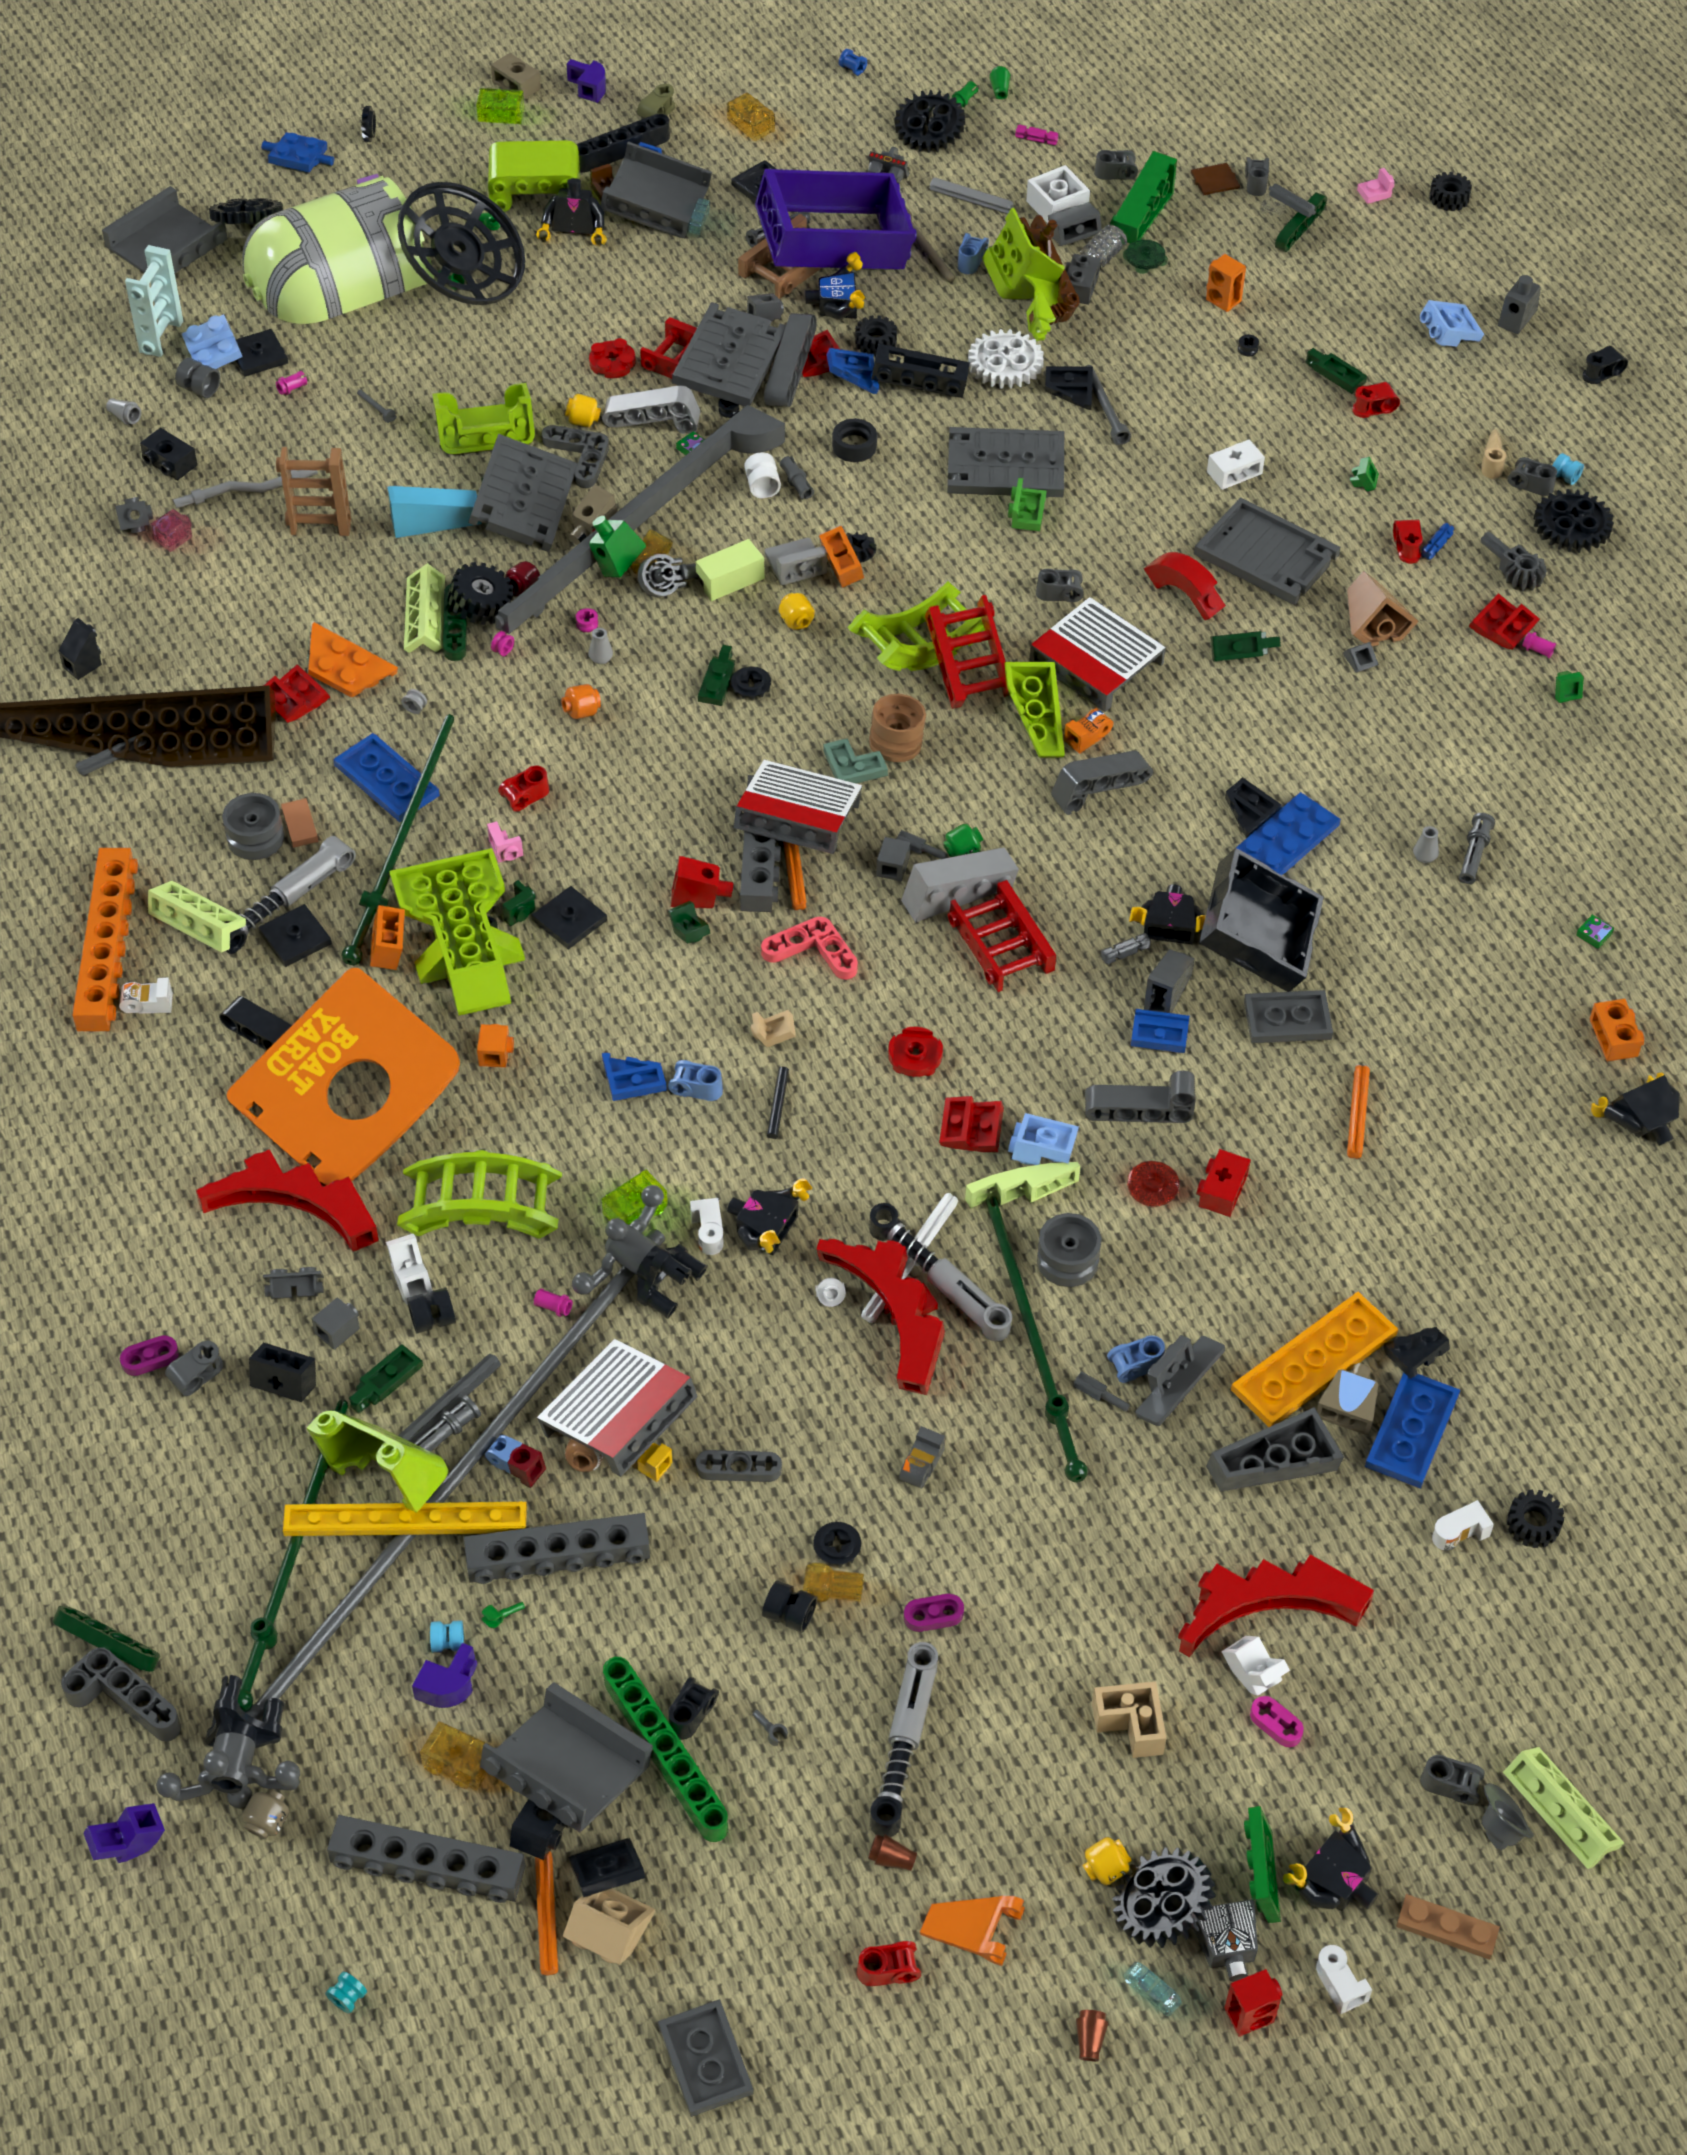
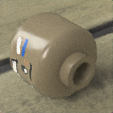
M268 1789L266 1793L255 1792L242 1813V1820L245 1823L244 1829L262 1839H267L268 1836H276L289 1815V1808L283 1803L285 1796L272 1789Z

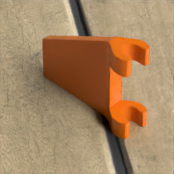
M999 1896L931 1904L920 1930V1935L977 1954L989 1962L1002 1966L1007 1955L1004 1952L1006 1946L991 1940L1002 1912L1009 1917L1021 1920L1025 1907H1023L1024 1900L1016 1896Z

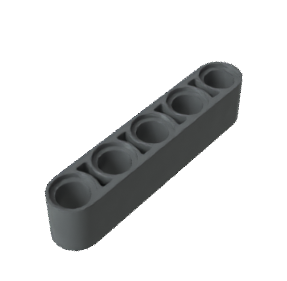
M790 314L765 388L764 400L767 406L790 407L792 405L816 332L817 322L814 314Z

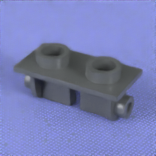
M316 1267L299 1268V1272L288 1273L287 1269L270 1270V1274L263 1275L265 1281L270 1282V1285H265V1297H271V1299L292 1298V1287H297V1297L318 1296V1293H324L323 1282H318V1278H324V1275L321 1271H317Z

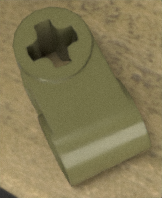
M670 84L656 86L649 95L640 101L637 114L642 118L655 114H665L668 116L675 109V102L672 98L674 94L673 86Z

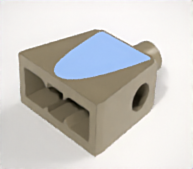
M1357 1363L1354 1365L1352 1372L1343 1369L1338 1370L1318 1403L1317 1412L1322 1420L1369 1436L1374 1418L1379 1383L1369 1378L1371 1369L1367 1365Z

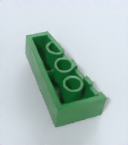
M1152 151L1117 214L1111 219L1112 238L1135 246L1174 194L1176 158Z

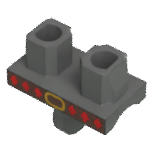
M891 147L889 152L882 151V154L870 151L868 155V172L893 173L896 182L899 184L903 178H908L910 174L907 170L908 162L904 161V156L898 155V148Z

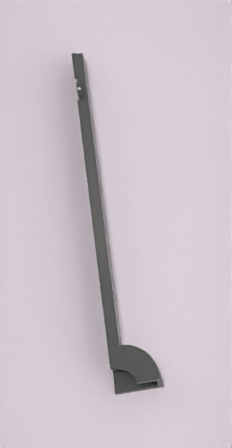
M746 405L608 520H623L634 531L731 449L742 453H761L782 445L785 442V423L750 405ZM595 530L540 575L538 581L511 603L508 602L499 609L498 615L495 617L496 628L510 634L532 615L538 617L543 613L547 602L597 562L589 546L590 540L597 531Z

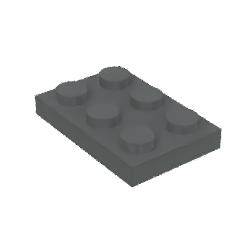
M1325 990L1245 994L1244 1004L1251 1043L1332 1040L1333 1029Z
M720 1999L658 2021L660 2033L691 2117L754 2094V2089Z

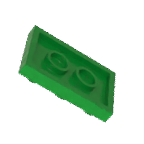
M1261 1806L1249 1807V1820H1244V1829L1247 1840L1250 1839L1252 1848V1850H1247L1248 1866L1254 1873V1880L1249 1882L1251 1898L1256 1900L1258 1912H1263L1268 1923L1281 1922L1273 1831Z

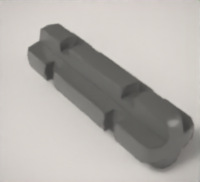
M1146 933L1135 936V940L1130 938L1113 945L1114 948L1111 946L1101 951V958L1105 964H1110L1116 961L1115 958L1120 960L1137 953L1138 949L1140 951L1150 947V938Z

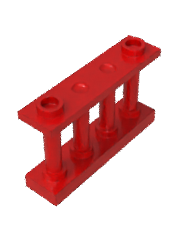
M669 317L665 321V340L655 351L644 347L640 349L641 367L672 379V374L697 328ZM673 344L684 346V349L675 359L664 356Z
M987 595L980 597L977 608L945 615L940 612L939 605L929 607L925 614L952 709L962 707L967 695L1002 688L1004 697L1010 696L1006 683V660L993 619L995 616L992 602H988ZM981 617L985 631L954 638L947 636L945 629L947 624ZM988 640L992 654L959 662L957 659L954 660L952 654L954 648ZM995 664L999 678L968 685L961 683L959 678L961 671Z
M1008 880L997 884V895H995L994 899L962 910L955 899L950 901V912L948 913L950 925L958 929L983 968L986 981L990 985L993 984L997 992L1003 991L1004 976L1030 966H1040L1045 974L1055 971L1056 953ZM998 908L1004 910L1007 915L1003 919L976 929L973 928L968 920ZM1009 927L1012 929L1016 928L1019 933L1017 937L986 948L981 940L982 937ZM1021 946L1028 947L1031 951V955L1000 967L993 959L994 956Z

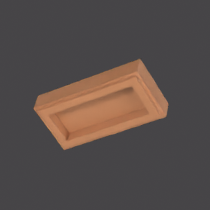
M307 799L281 804L293 848L318 842Z

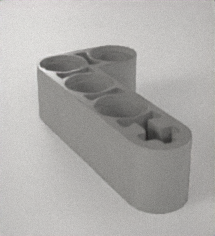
M673 386L611 396L606 401L602 420L608 427L619 428L672 419L681 434H685V432L690 434L693 431H697L701 412L692 391L688 387Z

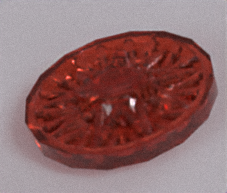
M1147 1161L1133 1167L1128 1175L1127 1187L1130 1195L1137 1202L1146 1206L1157 1207L1166 1205L1174 1200L1179 1191L1180 1181L1177 1173L1170 1166L1158 1161Z

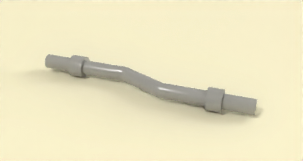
M291 470L292 478H308L318 474L317 470ZM280 476L262 483L228 481L204 490L200 488L193 490L191 494L174 499L173 501L177 509L192 503L196 505L203 503L207 498L228 491L263 493L283 486L282 478Z

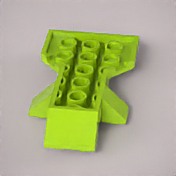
M493 848L389 871L399 908L405 910L404 916L432 926L436 938L414 962L420 984L446 979L448 976L458 1016L511 1004L503 965L525 961V955L519 938L490 926L486 914L505 892L504 881Z

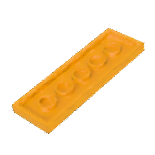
M1358 1291L1232 1383L1231 1391L1268 1427H1271L1283 1421L1326 1389L1338 1370L1350 1371L1355 1364L1362 1362L1381 1348L1384 1343L1397 1336L1398 1328Z

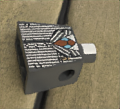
M1254 1900L1215 1905L1212 1910H1204L1203 1913L1208 1920H1198L1196 1924L1199 1927V1931L1194 1930L1209 1967L1218 1968L1226 1966L1229 1981L1231 1982L1247 1977L1248 1973L1245 1963L1255 1961L1258 1951Z

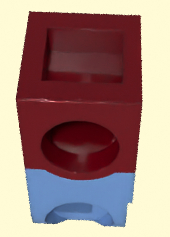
M500 1435L485 1453V1457L492 1465L519 1478L521 1483L529 1488L535 1484L546 1470L542 1452L505 1435Z

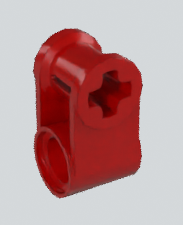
M1387 382L1361 386L1356 389L1355 396L1357 400L1353 405L1352 412L1360 418L1391 413L1399 407L1400 399Z
M1395 520L1393 523V537L1400 560L1408 564L1418 562L1421 556L1419 546L1423 542L1420 520Z
M531 766L514 777L503 781L498 788V792L501 797L506 798L510 802V807L513 811H520L548 795L547 771L542 766Z
M901 1941L889 1945L865 1948L860 1953L858 1959L857 1977L859 1981L866 1986H880L893 1983H909L920 1979L922 1975L920 1969L916 1966L914 1952L917 1950L916 1944L912 1941ZM867 1963H875L880 1967V1969L876 1971L868 1970L864 1965Z

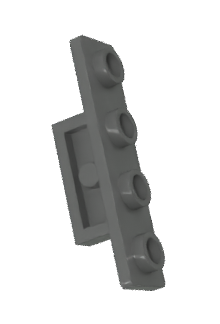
M1180 1335L1173 1344L1169 1345L1165 1354L1157 1363L1150 1367L1147 1376L1152 1393L1136 1410V1416L1155 1426H1160L1225 1352V1345L1206 1336H1201L1192 1346L1191 1339Z

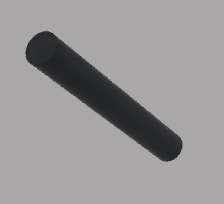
M787 1067L778 1068L767 1137L770 1139L778 1138L789 1074Z

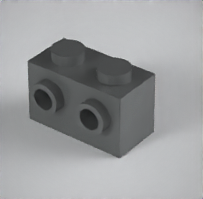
M1089 202L1048 215V221L1055 220L1056 224H1058L1054 230L1053 239L1060 246L1102 233L1100 212Z
M1074 254L1071 262H1067L1065 270L1079 296L1080 303L1089 305L1099 277L1101 258Z

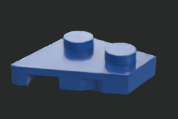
M829 348L826 355L831 373L872 394H877L879 383L878 381L871 380L874 367L873 354Z
M602 1053V1061L613 1101L667 1091L661 1063L640 1061L632 1057L621 1060L611 1058V1053Z

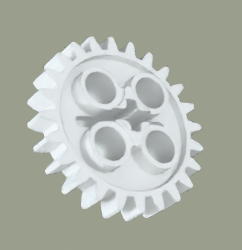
M1000 329L999 334L990 331V336L982 334V339H975V344H971V350L968 353V362H970L971 373H976L975 378L983 377L982 383L990 381L991 387L997 383L1001 389L1004 385H1008L1012 389L1013 384L1021 387L1022 382L1030 384V378L1036 380L1037 374H1041V368H1043L1044 352L1041 351V345H1036V339L1029 340L1028 334L1022 337L1021 331L1012 334L1011 329H1009L1008 333H1004Z

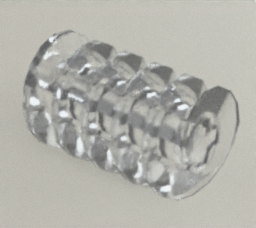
M1107 225L1080 250V255L1101 258V269L1126 246V235L1118 227Z

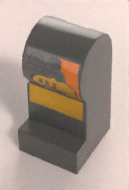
M921 1426L916 1435V1441L904 1461L899 1479L922 1489L945 1450V1436Z

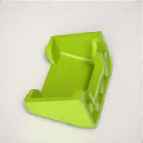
M526 383L513 384L506 388L504 392L505 404L458 409L457 400L450 393L432 394L440 445L442 450L448 454L493 450L498 434L528 445L535 437L531 397Z
M330 1410L320 1413L306 1428L334 1472L343 1476L346 1472L345 1468L355 1465L363 1470L373 1459L377 1461L382 1469L390 1472L404 1496L402 1499L403 1504L406 1508L416 1513L448 1475L447 1465L440 1456L377 1425Z

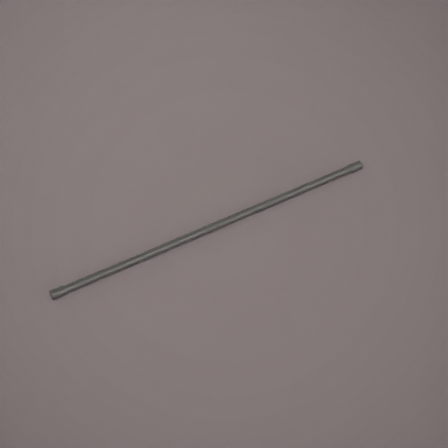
M652 1229L646 1236L659 1246L665 1241V1236L657 1229ZM624 1266L618 1271L448 1473L445 1480L426 1503H444L634 1276L633 1272ZM416 1535L395 1536L258 1701L252 1705L250 1710L245 1712L246 1714L262 1721L265 1700L268 1698L279 1699Z

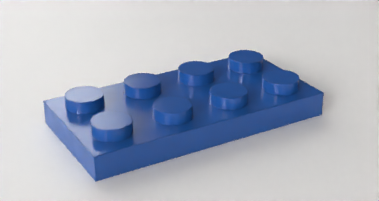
M372 733L333 759L334 766L398 822H402L421 773L376 734ZM429 782L418 810L440 796L439 789L433 783Z
M1300 792L1236 848L1268 865L1278 874L1283 875L1340 825L1341 819Z
M1403 1372L1368 1455L1365 1467L1421 1489L1459 1397L1460 1389L1418 1373L1415 1377L1409 1378Z

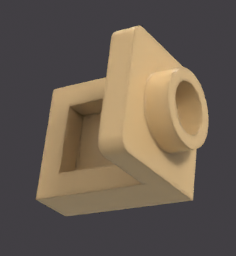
M789 1010L765 1019L758 1012L752 1014V1034L756 1040L759 1039L766 1047L796 1037L793 1015Z

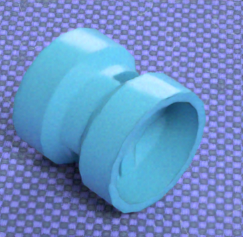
M1561 453L1552 465L1557 470L1556 477L1564 478L1565 482L1573 485L1580 478L1584 469V464L1579 461L1573 462L1564 453Z
M441 1621L431 1622V1652H442L444 1649H451L453 1652H457L461 1644L464 1643L463 1621H452L450 1624H443Z

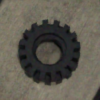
M1442 172V176L1438 174L1432 180L1429 199L1430 201L1432 200L1433 205L1437 204L1439 209L1444 207L1445 211L1448 208H1451V211H1455L1456 208L1461 210L1462 207H1466L1467 203H1469L1472 189L1471 181L1467 180L1466 176L1461 177L1460 173L1453 175V172H1449V175H1447L1446 172Z
M874 315L869 316V320L866 317L863 318L855 328V344L857 349H860L861 353H873L876 357L878 343L896 347L897 326L894 325V322L892 320L889 321L887 317L881 319L882 316L877 315V318H874ZM871 335H880L881 337H872Z
M1532 1489L1528 1490L1526 1495L1524 1492H1521L1518 1498H1514L1507 1515V1525H1510L1508 1529L1510 1534L1515 1532L1514 1539L1517 1542L1522 1538L1524 1539L1522 1543L1524 1546H1528V1543L1532 1542V1548H1538L1539 1543L1546 1547L1549 1541L1553 1543L1557 1536H1559L1565 1518L1563 1517L1564 1510L1559 1508L1560 1502L1558 1499L1552 1502L1553 1495L1548 1493L1547 1497L1542 1496L1544 1491L1538 1490L1537 1495H1534ZM1529 1511L1539 1512L1546 1518L1547 1523L1544 1526L1531 1525L1525 1520L1524 1514Z

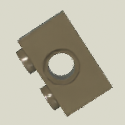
M509 53L491 64L492 82L521 101L541 89L540 72L513 54Z

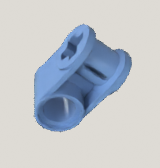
M969 233L965 234L958 253V270L961 273L973 274L977 271L982 257L988 248L989 238L984 237V239L971 237Z
M687 1060L676 1062L674 1078L668 1084V1089L673 1094L707 1101H714L721 1097L723 1094L722 1076L717 1067L692 1063Z
M1150 1335L1128 1344L1114 1347L1108 1352L1107 1358L1109 1362L1114 1363L1118 1371L1117 1378L1119 1382L1126 1383L1146 1375L1150 1367L1157 1363L1165 1354V1344L1161 1338ZM1150 1352H1151V1353H1155L1156 1355H1153V1356H1152V1355H1148L1147 1353H1150Z

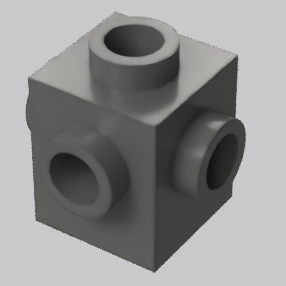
M139 497L124 499L125 504L115 506L121 531L131 529V534L146 531L145 526L150 525L149 520L153 519L151 506H145V501H139ZM137 511L140 517L134 520L130 517V513Z

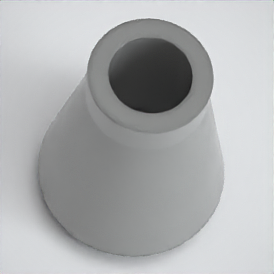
M111 398L106 404L107 411L114 414L127 425L137 423L141 417V409L135 402Z
M596 628L592 631L588 655L597 664L607 663L613 656L607 631L604 628Z
M1427 826L1423 829L1420 838L1413 848L1416 859L1422 863H1430L1439 856L1438 830L1432 826Z

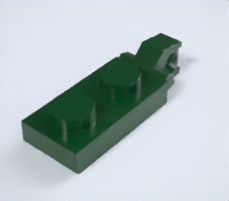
M1315 348L1307 352L1305 362L1314 371L1347 392L1353 394L1358 387L1366 383V374L1332 353L1324 355Z
M1261 631L1210 636L1213 661L1259 657L1268 654V648L1281 647L1280 637H1266V632Z
M722 645L719 657L713 656L712 660H710L698 693V702L718 706L723 705L735 672L732 646Z
M401 1344L360 1378V1383L356 1386V1392L349 1397L350 1407L359 1414L371 1403L375 1406L383 1401L423 1367V1361Z

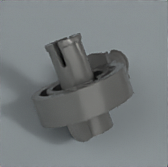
M656 554L646 558L641 563L637 580L641 588L648 595L664 597L675 592L677 588L686 586V582L674 583V581L700 578L696 573V563L672 566L671 564L683 562L682 558L673 559L666 554ZM657 559V562H654L650 566H648V564L652 560Z

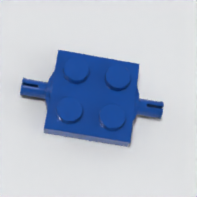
M286 132L277 143L265 140L262 142V150L271 151L268 155V163L305 172H310L314 166L320 163L330 166L334 164L333 156L323 155L327 150V141L318 140L314 137H305L296 133Z

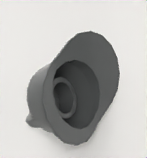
M1492 1783L1486 1784L1484 1791L1489 1805L1483 1815L1481 1824L1486 1830L1488 1839L1495 1848L1503 1850L1507 1846H1515L1525 1836L1533 1838V1832L1528 1827L1522 1811L1512 1797L1497 1785Z

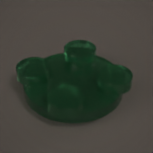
M1152 240L1134 241L1123 252V258L1134 266L1136 272L1140 274H1145L1149 269L1165 266L1168 263L1163 246Z

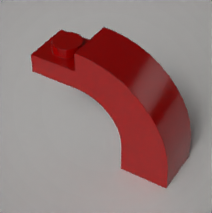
M1168 552L1160 555L1144 568V571L1157 589L1165 585H1173L1184 591L1205 621L1226 606L1214 588L1218 583L1214 576L1201 563L1188 555Z

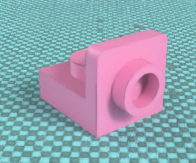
M1385 168L1379 169L1378 179L1358 184L1357 191L1367 204L1387 199L1392 195L1394 179Z
M497 821L487 824L489 842L498 863L506 860L512 861L517 857L523 856L522 840L519 836L508 839L506 831H501Z

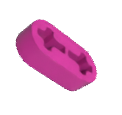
M1261 1696L1253 1701L1250 1717L1255 1725L1284 1747H1294L1300 1743L1304 1727L1296 1716L1269 1696ZM1267 1707L1270 1709L1269 1715H1259L1260 1708L1262 1710ZM1292 1727L1295 1729L1294 1735L1291 1733L1287 1736L1283 1734L1284 1728L1289 1729Z

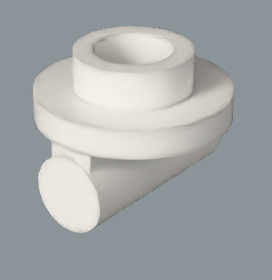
M836 1278L824 1279L818 1286H815L816 1297L825 1306H837L845 1298L844 1283Z

